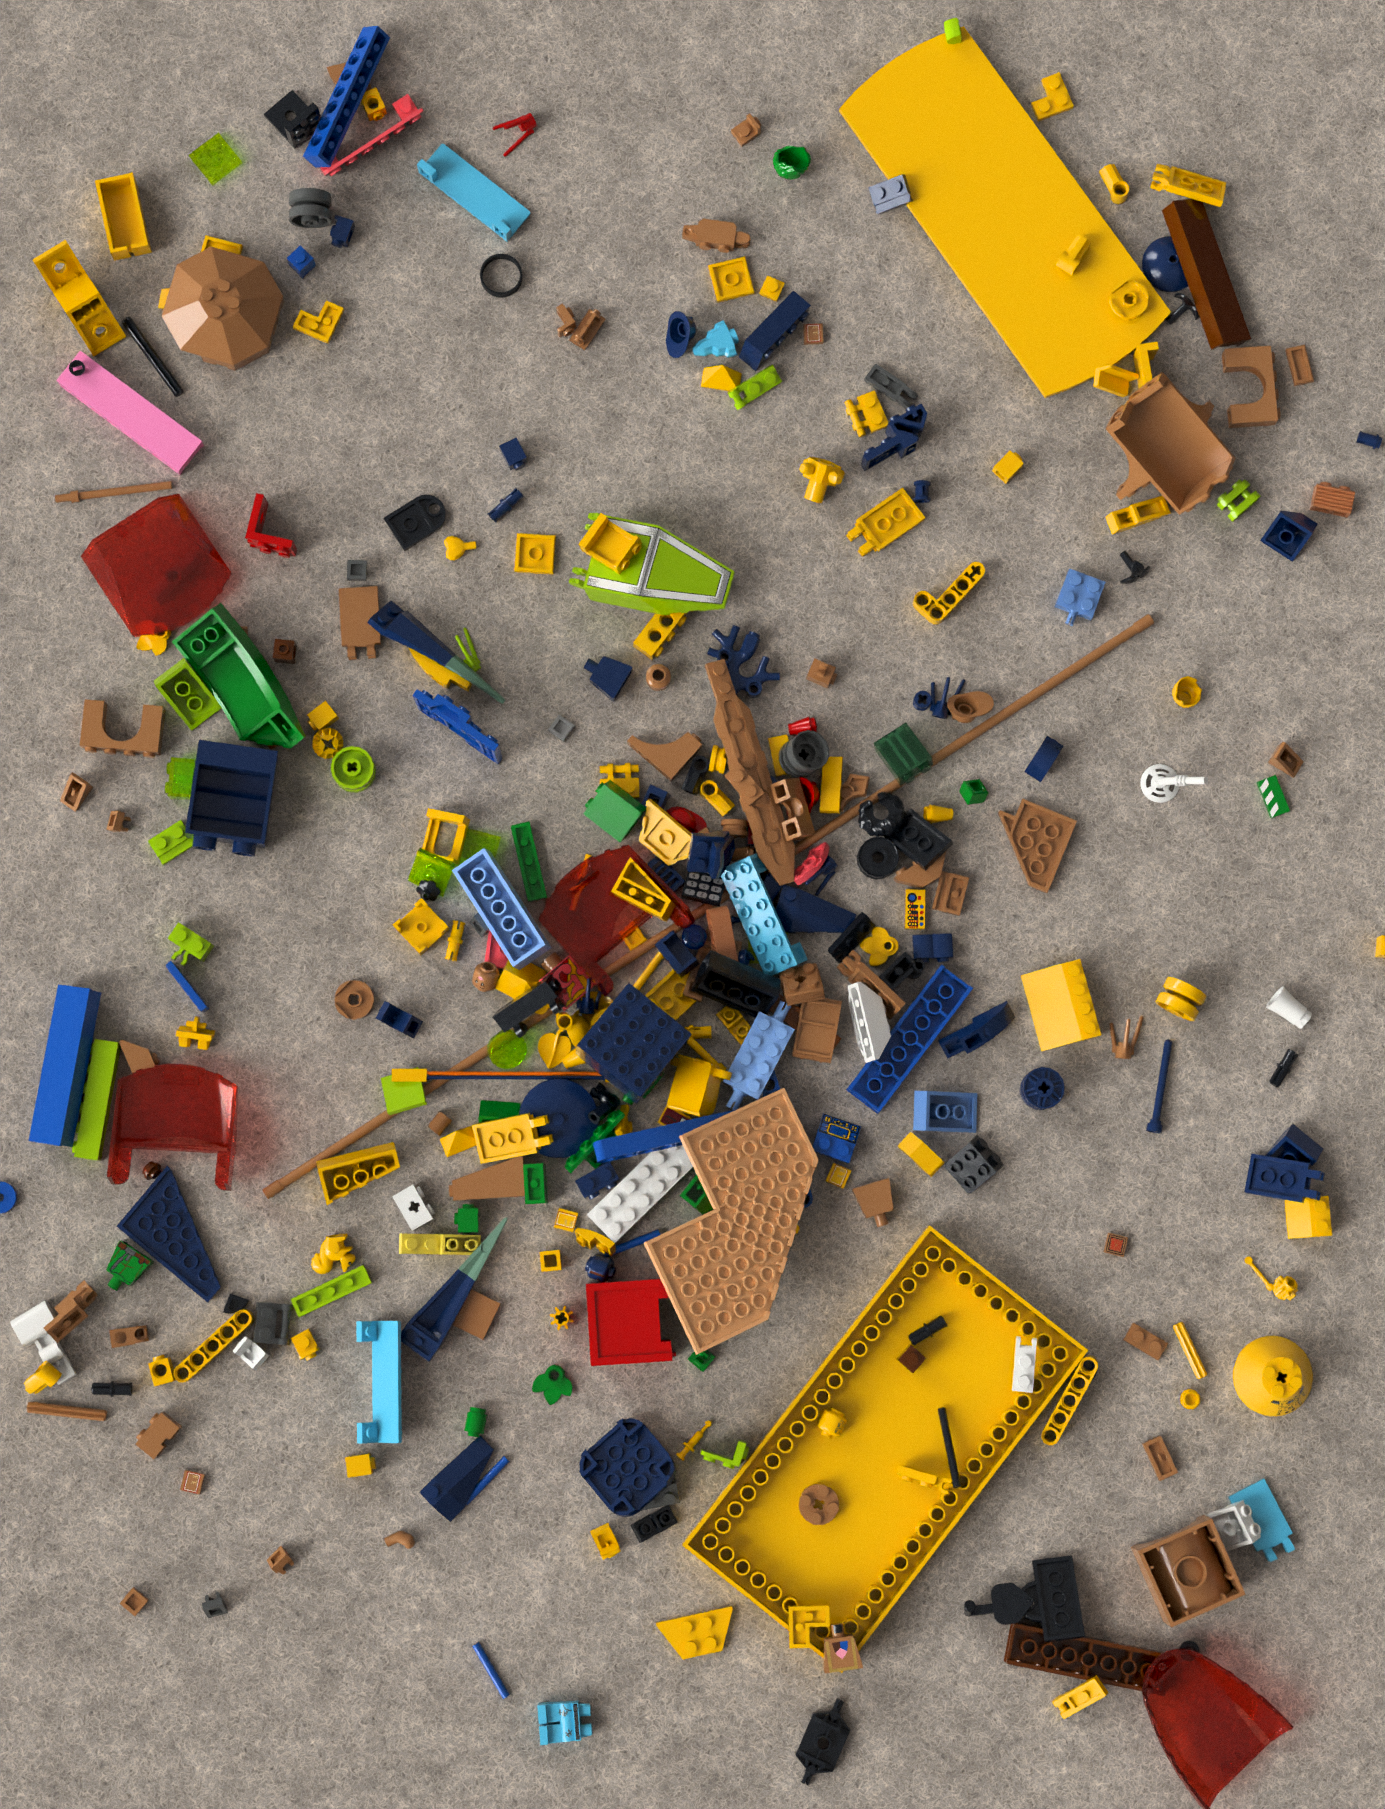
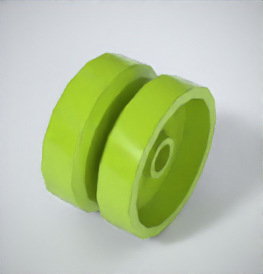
M350 746L341 749L335 754L331 762V772L334 780L340 788L347 792L358 793L365 791L375 780L376 767L368 752L360 747ZM355 767L357 771L354 772L351 769Z

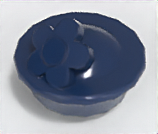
M747 948L739 951L738 962L748 966L750 960H755Z

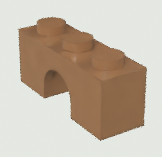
M789 778L771 784L775 803L783 804L788 811V820L781 822L786 841L801 840L814 835L815 830L800 779Z

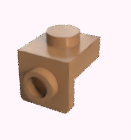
M562 303L556 307V311L564 325L559 327L557 332L559 337L563 335L566 337L574 332L576 324L573 319L575 316L569 307L566 308Z

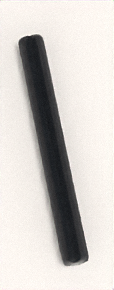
M126 317L122 321L123 326L174 396L178 397L183 394L184 390L131 317Z

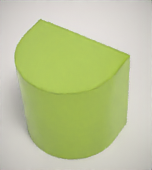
M957 17L945 21L943 25L947 43H961L962 35Z

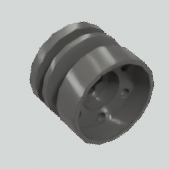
M810 730L798 733L787 741L779 751L781 768L793 778H806L824 766L829 758L827 741L819 733Z

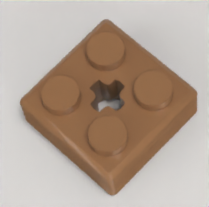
M806 963L803 966L791 967L779 972V979L781 980V987L787 1006L825 998L824 987L816 963Z

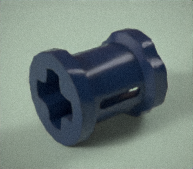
M926 480L914 481L915 497L913 502L929 503L931 501L929 497L931 482Z
M919 691L915 694L913 706L916 710H927L931 703V696L926 691ZM919 697L920 699H926L925 705L924 703H918Z

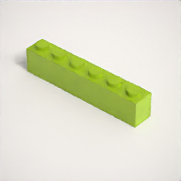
M95 1039L94 1043H92L90 1055H92L91 1063L88 1062L86 1073L88 1074V1080L84 1083L83 1089L85 1097L84 1102H81L79 1110L81 1120L77 1122L76 1126L78 1137L72 1147V1153H75L74 1157L101 1161L121 1050L120 1043Z

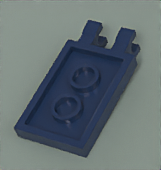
M1251 1154L1244 1193L1304 1203L1305 1198L1320 1201L1321 1192L1309 1189L1311 1179L1324 1181L1325 1173L1310 1170L1311 1164Z

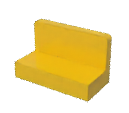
M1111 364L1095 369L1093 387L1125 397L1128 395L1129 381L1139 379V374Z

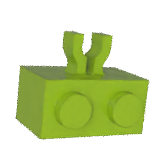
M179 922L167 938L180 947L179 951L172 955V959L176 960L179 955L186 951L183 955V961L180 963L184 967L188 962L189 955L192 954L204 962L214 947L213 944Z

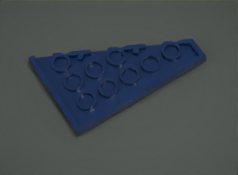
M166 1166L119 1222L117 1227L209 1303L221 1289V1284L172 1169Z

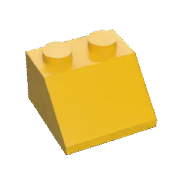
M1321 1196L1320 1201L1305 1198L1304 1203L1284 1200L1288 1239L1332 1236L1329 1196Z

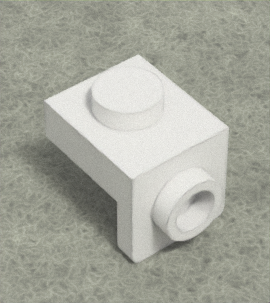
M247 1336L240 1340L233 1350L236 1355L240 1356L255 1371L269 1356L257 1343H254Z

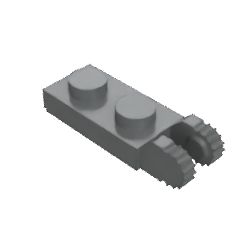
M874 364L864 378L865 382L893 401H897L906 409L911 404L900 396L902 392L911 399L916 400L918 397L916 392L907 387V384L877 364Z

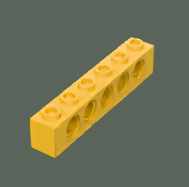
M687 613L654 614L633 642V647L651 660L654 657L658 658L664 650L662 647L666 641L670 642L675 636L674 630L677 626L682 627L686 622L687 617L685 616ZM669 618L673 623L670 626H664L662 620ZM657 633L661 636V639L655 642L650 639V636Z

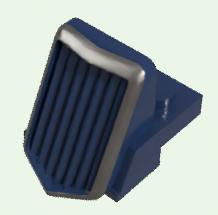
M710 830L709 833H692L687 863L688 872L709 873L711 879H718L727 866H729L735 851L734 837L729 835L730 832Z

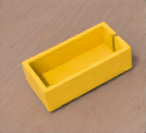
M133 172L95 180L110 254L114 261L129 258L131 253H134L135 256L152 253L137 181Z

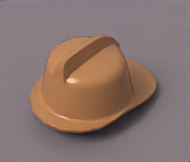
M975 691L953 695L949 698L947 706L952 713L953 720L961 723H970L977 716L989 713L994 706V701L989 694Z

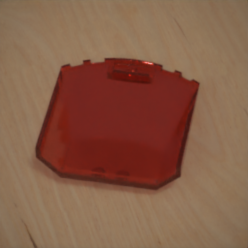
M180 494L158 497L94 538L81 555L84 563L133 637L159 635L158 633L167 630L172 631L191 622L212 605L211 602L218 594L222 593L224 585L232 574Z

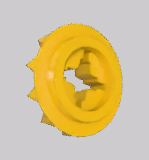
M333 728L321 729L314 735L312 740L314 752L324 759L334 758L335 754L344 746L343 737ZM322 739L327 741L332 739L331 743L334 748L327 747L324 749L325 744Z

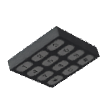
M688 872L681 898L720 907L725 884L721 876L718 879H711L709 873Z

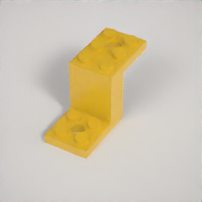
M66 240L33 259L34 264L93 356L126 337ZM57 263H64L63 268L60 270H55V265ZM104 327V331L101 334L95 333L97 328Z

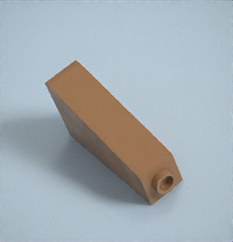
M518 1156L452 1180V1185H449V1196L453 1197V1201L525 1197L524 1157Z

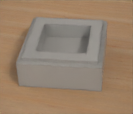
M558 715L548 731L564 742L575 725L561 715Z

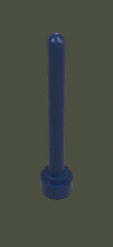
M1170 1039L1164 1042L1153 1116L1150 1122L1147 1123V1132L1162 1134L1163 1125H1161L1160 1117L1172 1048V1041Z

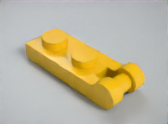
M1096 1675L1070 1691L1059 1695L1052 1700V1703L1055 1707L1059 1708L1061 1711L1060 1715L1065 1719L1105 1697L1108 1691Z

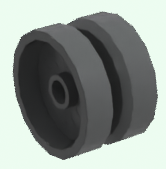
M300 188L289 193V205L292 207L289 210V222L302 228H321L331 223V211L329 210L331 207V194L329 192L316 188Z

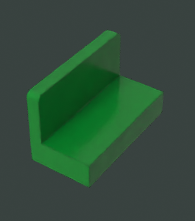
M481 1100L478 1123L519 1115L520 1103Z
M523 1164L525 1204H548L546 1164Z

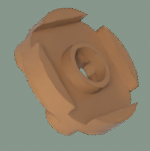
M346 981L336 990L335 1007L345 1018L352 1020L364 1018L373 1008L375 1001L373 992L362 981ZM351 995L354 997L358 995L360 997L357 1005L355 1003L350 1004Z
M823 1484L808 1486L803 1490L799 1498V1511L801 1515L813 1525L829 1523L835 1518L839 1510V1500L833 1489ZM816 1499H818L819 1501H822V1500H823V1501H824V1504L822 1505L823 1509H821V1510H819V1508L814 1509V1507H813V1505H815V1501H814V1500H816Z

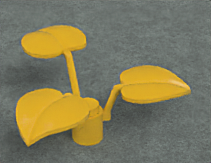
M540 981L527 982L524 992ZM591 991L590 998H594L595 1002L598 992ZM602 993L598 1010H595V1013L602 1009H607L613 1000ZM546 1004L535 1013L544 1014L550 1008L549 1004ZM579 1010L571 1016L567 1012L555 1014L556 1023L560 1028L557 1034L546 1033L539 1039L538 1052L547 1068L551 1069L562 1062V1058L570 1052V1039L567 1036H560L563 1030H567L572 1026L573 1019L580 1014ZM582 1014V1017L590 1023L595 1014Z

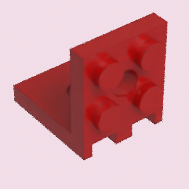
M256 493L245 536L250 547L258 548L260 552L271 554V551L277 552L279 556L284 558L296 556L297 548L293 540L262 534L269 504L263 494Z

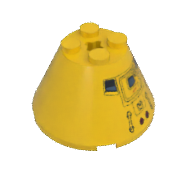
M1279 1336L1260 1337L1247 1344L1237 1357L1233 1368L1235 1390L1242 1402L1259 1414L1265 1416L1289 1414L1305 1402L1311 1391L1313 1382L1311 1363L1305 1352L1296 1343L1287 1338Z

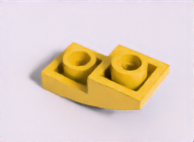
M726 1006L716 1016L742 1046L751 1026L738 1010Z
M577 1228L575 1230L576 1241L582 1247L586 1246L592 1250L596 1245L600 1252L603 1254L607 1253L610 1256L616 1252L615 1243L607 1237L588 1229Z

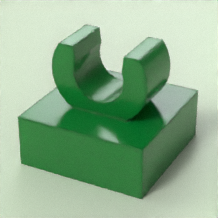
M705 1350L697 1355L693 1352L688 1360L704 1372L715 1356L710 1351Z

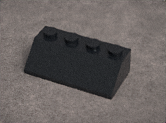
M710 950L699 967L691 991L756 1018L759 1011L766 1014L779 998L781 980Z

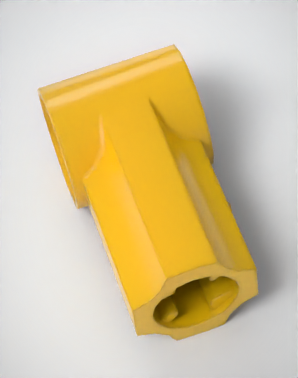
M1115 164L1106 165L1099 171V174L1110 193L1112 202L1123 204L1129 193V185L1123 181ZM1120 190L1124 194L1119 195L1115 191Z
M1076 235L1067 251L1062 253L1055 266L1072 276L1091 243L1087 238Z
M708 780L703 782L700 787V795L724 817L735 805L718 788L714 781ZM711 785L714 788V793L707 795L704 792V786Z
M46 1360L34 1374L26 1379L24 1382L25 1390L29 1394H37L47 1386L52 1387L59 1380L62 1373Z

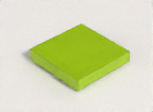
M392 1075L381 1078L387 1113L389 1115L427 1105L423 1082H392Z

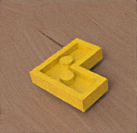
M1060 72L1041 80L1047 97L1031 103L1038 122L1073 109L1074 105Z
M326 300L318 317L300 310L293 329L329 344L344 312V308Z
M829 1605L788 1606L789 1648H810L809 1627H830Z

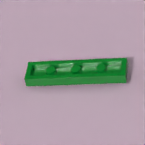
M530 822L511 825L527 900L532 902L545 899L547 894Z

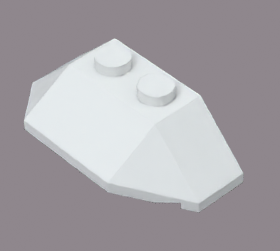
M856 982L848 985L849 1009L858 1047L864 1056L865 1063L880 1058L891 1037L890 1025L887 1022L886 1008L882 998L862 982Z

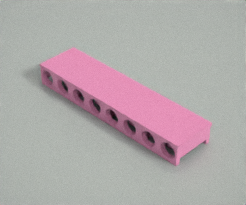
M79 351L72 361L79 360L84 363V374L81 376L71 374L68 365L56 380L59 385L181 475L188 463L200 448L204 446L203 442L82 351ZM82 366L73 368V371L81 370L83 368Z

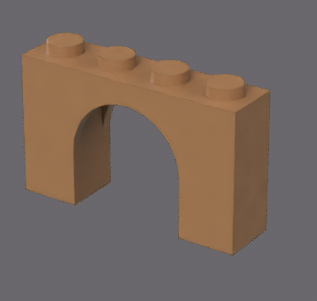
M1271 346L1224 349L1222 353L1223 373L1251 372L1261 380L1263 385V396L1257 402L1229 406L1227 409L1229 428L1275 425L1278 419H1280V408H1277L1276 403L1279 393L1278 389H1275L1274 383L1277 380L1276 370H1273L1275 354L1271 352Z
M85 699L80 746L85 749V752L97 753V750H104L105 754L116 755V752H124L126 756H136V753H139L147 758H155V755H161L166 712L163 706L143 704L141 727L138 733L127 741H116L108 736L105 728L108 704L105 701Z

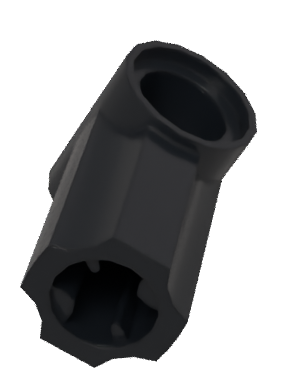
M696 756L692 760L691 767L681 788L685 792L697 796L709 769V761L706 757ZM697 761H704L706 764L705 769L697 770L695 768Z

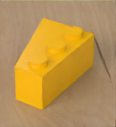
M630 857L611 892L624 901L667 922L676 905Z

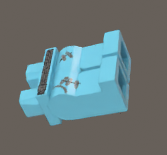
M579 1700L538 1703L540 1745L581 1741L582 1737L593 1734L592 1723L581 1724L582 1716H591L590 1704L579 1703Z

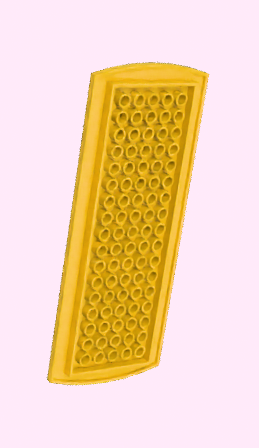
M963 26L960 27L961 43L948 44L946 35L943 33L913 47L874 73L839 108V112L888 180L905 174L911 192L910 196L913 199V202L906 204L1044 398H1047L1093 379L1095 369L1110 364L1115 365L1132 353L1138 344H1142L1170 315L1171 311ZM1076 235L1087 238L1091 244L1081 258L1078 268L1071 276L1055 265L1062 253L1067 251ZM1127 280L1128 282H1139L1148 292V305L1145 312L1140 317L1130 319L1129 321H1125L1115 315L1109 303L1113 288L1118 283ZM1125 296V302L1127 304H1133V297L1131 296L1130 298H1128L1127 296Z

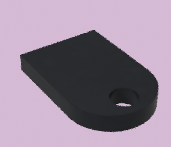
M421 495L383 519L402 549L406 551L438 531L445 522L446 511L443 503L437 497ZM436 504L440 507V511L437 514H432L429 511L430 506Z

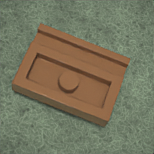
M942 871L932 909L960 916L969 877Z

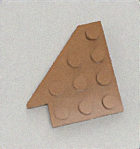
M1022 799L1015 816L999 810L998 815L1028 886L1048 893L1077 821Z

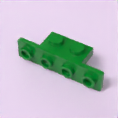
M619 1109L611 1112L607 1117V1121L594 1130V1135L580 1145V1150L566 1160L564 1167L572 1173L585 1159L596 1169L601 1163H597L593 1142L617 1136L612 1129L625 1117V1114Z

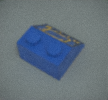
M823 1113L812 1145L815 1153L849 1164L861 1126Z

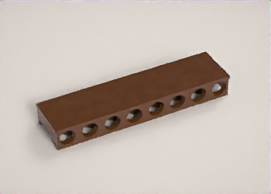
M1194 199L1172 201L1162 212L1211 350L1224 346H1239L1247 340H1251L1203 202Z
M1019 1622L1010 1624L1004 1656L1006 1664L1089 1680L1097 1675L1103 1684L1163 1696L1165 1694L1164 1689L1169 1660L1171 1659V1654L1167 1652L1085 1636V1638L1044 1643L1042 1627Z

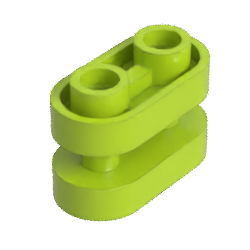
M1239 479L1233 484V490L1230 493L1224 492L1217 499L1219 501L1217 506L1222 511L1226 507L1231 511L1227 517L1232 522L1261 497L1257 491L1251 494L1247 490L1250 484L1246 479L1243 481ZM1242 495L1245 500L1236 506L1233 501Z

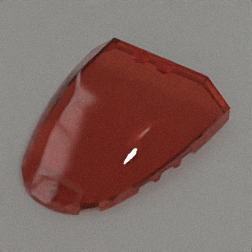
M1189 1649L1168 1650L1157 1656L1145 1672L1142 1695L1151 1724L1168 1760L1202 1809H1210L1217 1794L1270 1742L1294 1728L1267 1699L1253 1690L1249 1684L1243 1682L1234 1673L1226 1670L1217 1662L1196 1651Z

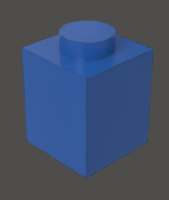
M301 245L287 257L289 266L301 278L306 276L316 266L314 258Z

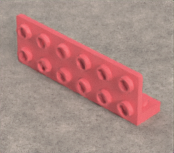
M406 94L391 104L401 119L399 123L342 160L338 161L335 156L331 167L319 168L325 176L327 174L333 176L342 169V164L350 165L358 159L356 155L359 153L362 156L374 149L373 144L377 143L379 146L390 138V133L393 132L396 135L406 128L405 123L409 122L411 125L422 117L420 114L424 110L422 108L418 110L409 94Z

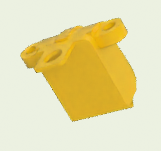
M678 1054L680 1058L675 1057L671 1062V1065L677 1066L667 1101L668 1108L698 1117L711 1115L716 1107L720 1083L723 1079L731 1080L732 1073L724 1071L720 1066L703 1059H695Z

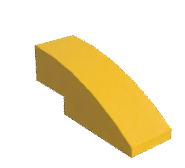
M1159 496L1113 511L1105 518L1113 535L1170 514V510L1165 498Z

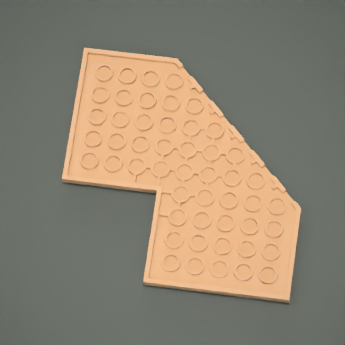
M785 1088L679 1136L713 1210L644 1242V1245L696 1355L769 1319L770 1309L776 1297L780 1277L783 1274L788 1259L787 1255L792 1246L796 1233L795 1230L804 1208V1201L812 1183L814 1170L818 1164V1157Z

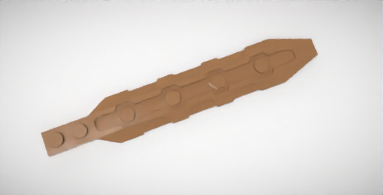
M725 659L706 663L705 669L716 699L713 721L728 758L729 770L740 763L765 793L751 806L741 796L739 799L742 810L747 816L757 856L779 886L794 882L795 845L793 841H786L781 824L785 820L779 803L776 804L770 786L773 783L767 768L768 763L757 738L756 726L751 711L736 695Z

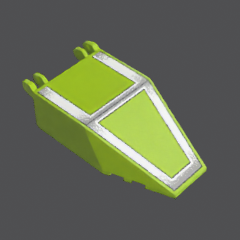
M589 513L588 518L595 521L600 513ZM605 515L610 522L631 535H637L642 542L640 551L633 555L628 568L625 571L623 570L620 575L591 557L588 570L578 567L572 569L574 574L586 576L585 581L576 578H570L569 580L571 585L584 589L592 601L660 615H670V613H689V611L725 609L735 572L658 525ZM586 524L585 530L588 531L592 524Z

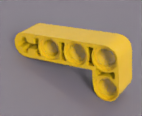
M980 562L971 563L937 600L928 592L919 591L913 600L914 608L930 623L940 624L981 581L985 574V567ZM979 570V573L975 574L972 579L969 578L972 571ZM961 582L965 583L967 585V589L961 590L958 588L957 584ZM950 596L955 602L948 604L944 598ZM921 597L925 598L927 600V604L920 605L917 602V599ZM937 610L941 613L942 617L934 618L931 612Z

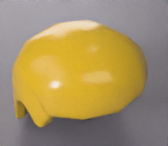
M1186 676L1179 679L1173 686L1172 696L1180 707L1190 708L1200 701L1202 689L1198 686L1197 679Z
M580 1015L573 1019L572 1026L567 1029L569 1038L575 1047L590 1030L589 1023Z

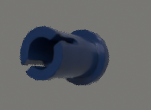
M1360 431L1356 443L1373 447L1372 449H1379L1382 437H1379V434L1375 436Z

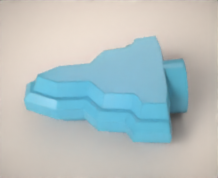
M724 320L716 323L712 330L707 332L706 338L699 340L692 347V351L696 356L713 354L716 357L725 355L727 358L737 356L735 344L739 343L734 328L728 329Z

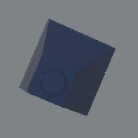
M1281 510L1260 541L1293 562L1313 534L1318 523L1302 513Z

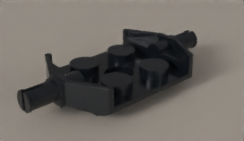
M836 1698L831 1711L812 1713L805 1734L795 1753L796 1757L806 1768L801 1783L808 1786L815 1773L833 1772L849 1735L850 1728L840 1716L844 1701H840L838 1698ZM822 1737L829 1740V1745L824 1749L817 1745L818 1740Z

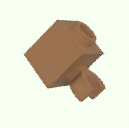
M814 658L806 679L828 688L829 684H834L837 674L834 673L836 667Z

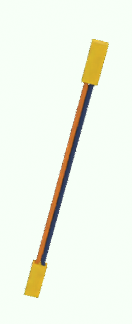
M392 1069V1082H427L429 1079L549 1080L555 1078L604 1080L609 1082L598 1072H480Z

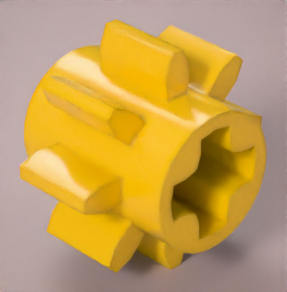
M1279 1276L1273 1285L1275 1296L1281 1300L1287 1298L1290 1301L1296 1296L1298 1291L1297 1282L1290 1276L1285 1278Z
M566 1306L561 1311L555 1307L556 1314H550L551 1317H554V1321L550 1324L556 1323L558 1325L557 1330H560L563 1325L568 1329L567 1323L574 1322V1320L569 1319V1315L573 1311L567 1313ZM561 1312L565 1313L564 1316L567 1318V1321H563L562 1324L556 1318L557 1315H561Z

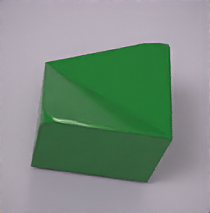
M980 779L963 781L959 790L967 805L983 803L988 795V791Z

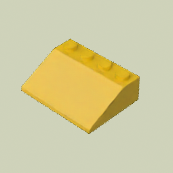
M1081 959L1021 975L1041 1052L1101 1036Z

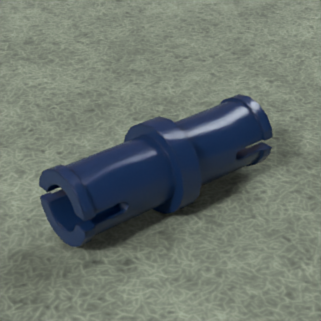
M515 487L507 497L499 500L500 503L488 513V516L496 523L506 512L512 510V507L524 497L523 494Z

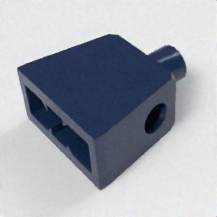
M606 656L602 657L599 664L589 658L584 666V669L593 673L589 679L590 683L613 702L633 671V667Z

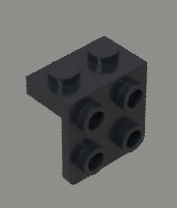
M976 1135L965 1147L949 1159L944 1166L962 1188L971 1194L1004 1164L1001 1162L1000 1157L989 1149L986 1141Z

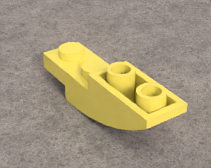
M400 1234L399 1254L471 1255L480 1246L481 1235Z

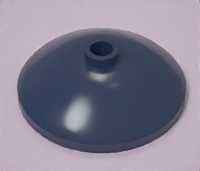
M1171 236L1153 241L1145 250L1142 258V270L1145 277L1153 287L1164 292H1178L1187 288L1188 283ZM1169 258H1174L1176 262H1171Z

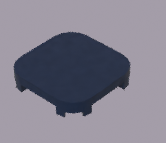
M622 1418L616 1422L617 1425L591 1448L583 1451L579 1463V1472L609 1510L617 1516L630 1517L640 1512L671 1484L675 1478L676 1464L672 1456L641 1421L633 1418Z

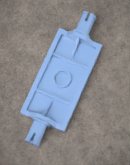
M779 1002L773 1016H768L759 1011L728 1071L732 1073L731 1080H723L724 1083L733 1087L732 1090H734L726 1107L731 1108L733 1102H735L732 1110L738 1109L744 1096L747 1097L748 1095L758 1100L795 1030L783 1022L791 1006L786 1004L782 1011L785 1002Z

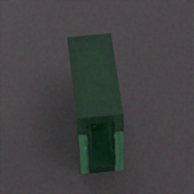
M906 722L873 743L876 753L900 786L904 783L912 782L915 776L920 773H926L933 766L932 757Z

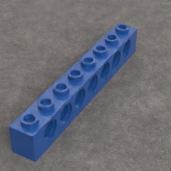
M379 26L362 28L303 157L315 168L331 167L388 44L390 37Z

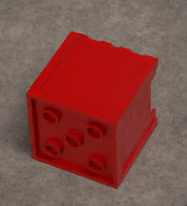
M661 1279L586 1284L591 1366L672 1361V1357L676 1356V1351L672 1352L671 1340H661L658 1299L668 1298Z

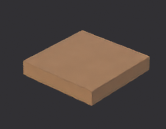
M471 1289L453 1326L484 1340L501 1303Z

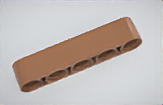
M725 905L707 909L706 916L712 950L738 961L728 907Z

